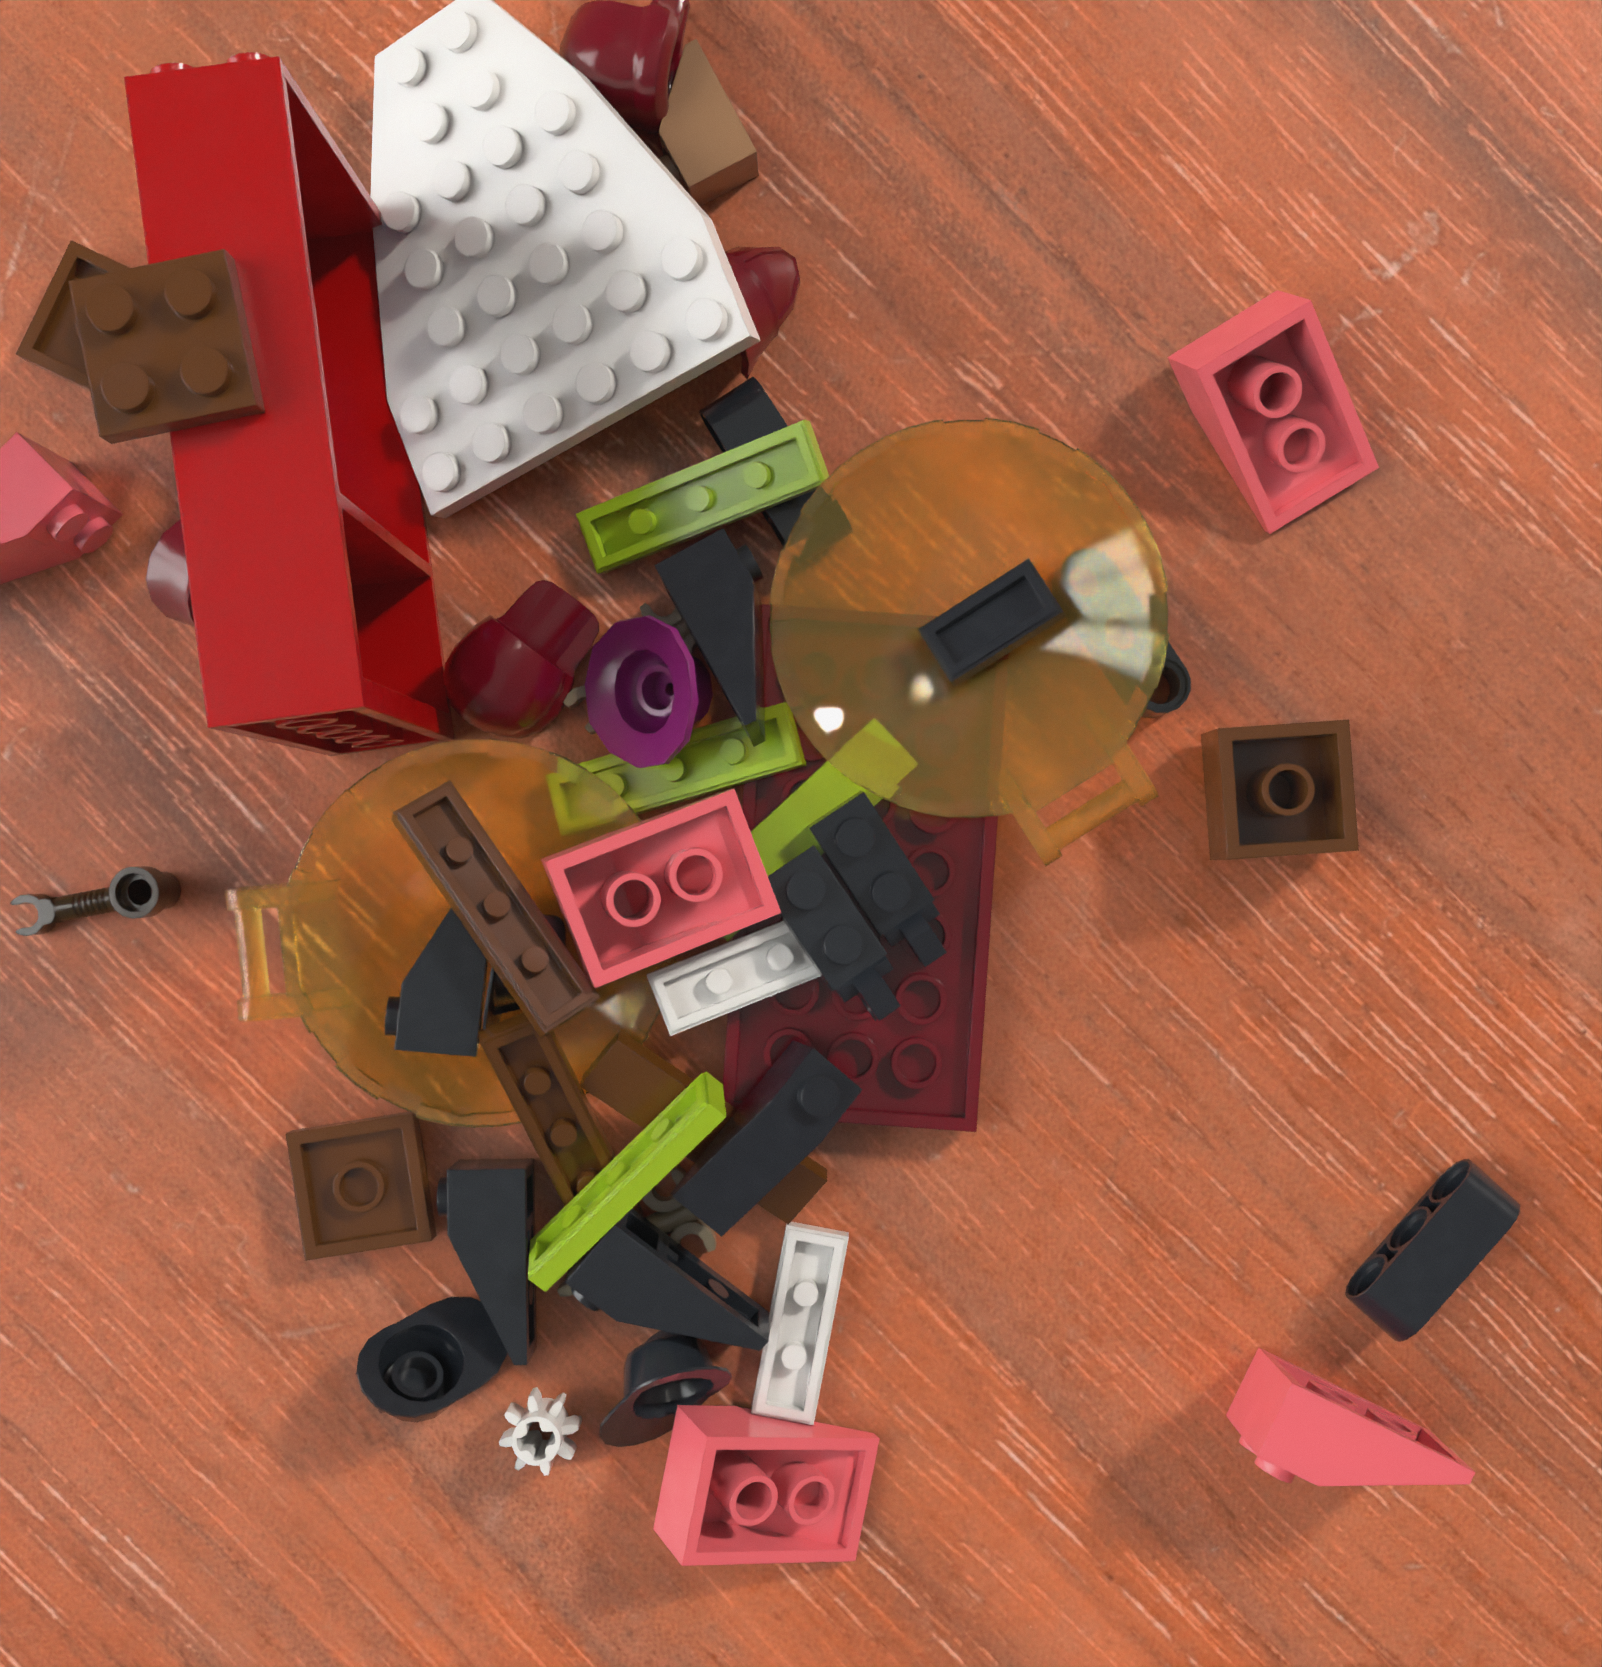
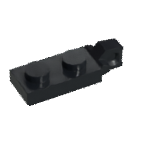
M859 791L807 826L876 932L880 936L883 935L891 947L905 939L919 962H922L925 967L947 953L928 924L940 915L932 902L935 899L864 791Z
M813 845L768 876L781 910L780 917L830 991L835 990L844 1003L857 995L875 1021L877 1019L878 1021L882 1020L898 1009L901 1005L882 978L894 969L885 956L887 952L816 847Z

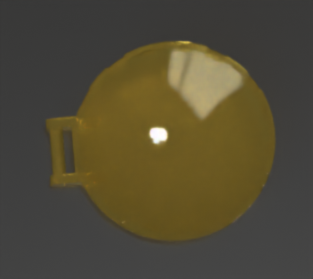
M993 418L943 422L942 419L910 426L877 440L841 464L821 483L800 511L801 515L793 526L783 550L781 549L773 576L770 596V633L772 657L787 704L799 726L813 745L836 769L852 782L874 795L900 807L921 813L951 818H978L1011 813L1045 867L1062 857L1060 852L1062 848L1137 802L1142 807L1159 796L1156 788L1126 741L1136 729L1138 721L1145 712L1150 698L1158 686L1165 663L1169 633H1167L1168 604L1166 594L1168 592V584L1160 552L1142 513L1126 490L1104 467L1078 448L1075 450L1065 443L1039 432V429ZM1029 558L1064 611L1065 618L954 687L918 629ZM1111 764L1122 779L1120 782L1045 828L1036 814L1038 810Z
M463 739L437 743L412 750L385 762L346 789L327 808L312 828L311 834L299 855L296 866L292 869L288 883L245 886L225 890L227 911H234L243 998L237 1000L238 1019L243 1022L301 1017L308 1032L314 1033L321 1046L336 1062L335 1067L353 1084L376 1100L380 1097L399 1108L416 1113L415 1117L449 1126L471 1128L502 1127L520 1124L521 1121L480 1042L478 1057L394 1050L396 1036H385V1017L389 996L400 997L403 980L451 908L392 822L393 812L450 780L542 914L556 915L562 918L564 923L565 920L541 859L604 834L641 822L642 820L629 804L603 780L575 762L543 748L496 739ZM277 908L286 993L270 994L261 909ZM565 923L566 948L585 974ZM676 956L594 988L600 996L598 1001L553 1030L579 1083H581L583 1074L619 1030L640 1044L644 1043L660 1013V1008L647 974L676 963ZM489 962L487 967L481 1030L483 1029L485 1003L492 968ZM520 1009L501 1014L500 1022L523 1012Z

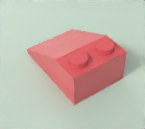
M1276 290L1167 357L1192 413L1265 532L1273 533L1379 468L1311 300Z
M18 432L0 448V584L79 559L84 553H91L97 550L110 538L113 532L112 525L123 515L72 462Z
M735 789L721 792L604 834L541 859L586 977L594 988L781 913Z
M1259 1347L1226 1414L1227 1418L1241 1435L1239 1443L1256 1454L1255 1464L1266 1473L1286 1483H1292L1296 1475L1317 1486L1470 1484L1475 1474L1472 1468L1430 1430Z
M677 1405L653 1530L682 1566L855 1561L880 1438L871 1432L814 1422V1425L751 1414V1409L738 1406Z

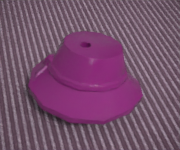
M650 615L615 622L592 648L584 684L590 725L610 753L637 768L669 764L690 741L692 728L709 711L713 692L711 677L703 662L690 654L676 628Z

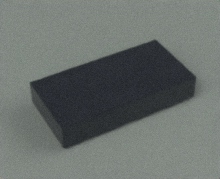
M1028 558L920 627L918 631L951 684L956 687L1065 618V614Z

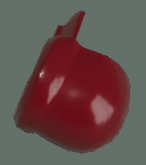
M611 0L584 3L571 16L560 44L559 55L589 79L631 128H640L648 133H659L661 121L668 113V98L683 53V39L690 10L689 0H652L650 5L644 7Z
M546 580L536 581L516 600L503 616L497 619L491 615L475 624L454 646L445 662L443 683L450 705L467 723L486 733H493L496 736L520 739L541 732L559 715L565 706L564 700L567 694L572 691L574 685V671L593 645L599 632L597 618L588 608L553 582Z

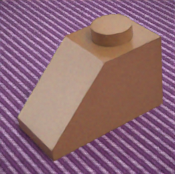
M697 39L685 44L668 98V113L662 119L658 131L663 156L658 159L701 207L759 176L757 150Z

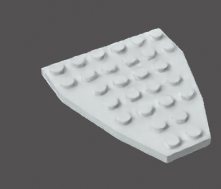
M455 0L375 56L370 197L381 212L382 225L373 228L387 402L431 516L447 518L761 341L711 218L589 79L495 1Z

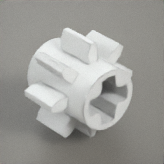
M535 1387L528 1397V1406L525 1409L516 1403L509 1405L504 1416L508 1422L516 1427L509 1428L503 1433L499 1440V1445L502 1447L512 1446L515 1455L518 1457L515 1463L516 1470L519 1471L525 1464L540 1465L541 1472L546 1476L549 1475L554 1457L557 1454L568 1460H571L574 1456L577 1446L573 1440L565 1435L578 1431L582 1418L577 1415L568 1416L563 1406L567 1395L564 1392L559 1394L556 1399L542 1398L538 1387ZM532 1422H539L542 1432L553 1431L550 1439L543 1440L538 1430L529 1431Z

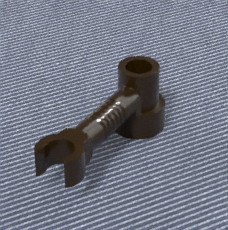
M137 866L119 871L112 879L110 887L59 897H49L45 894H26L16 897L10 904H33L38 911L37 922L32 927L16 930V933L19 935L30 936L48 933L55 927L56 923L114 911L132 919L152 917L159 914L163 909L171 908L178 902L181 895V886L178 879L171 873L161 872L149 866Z

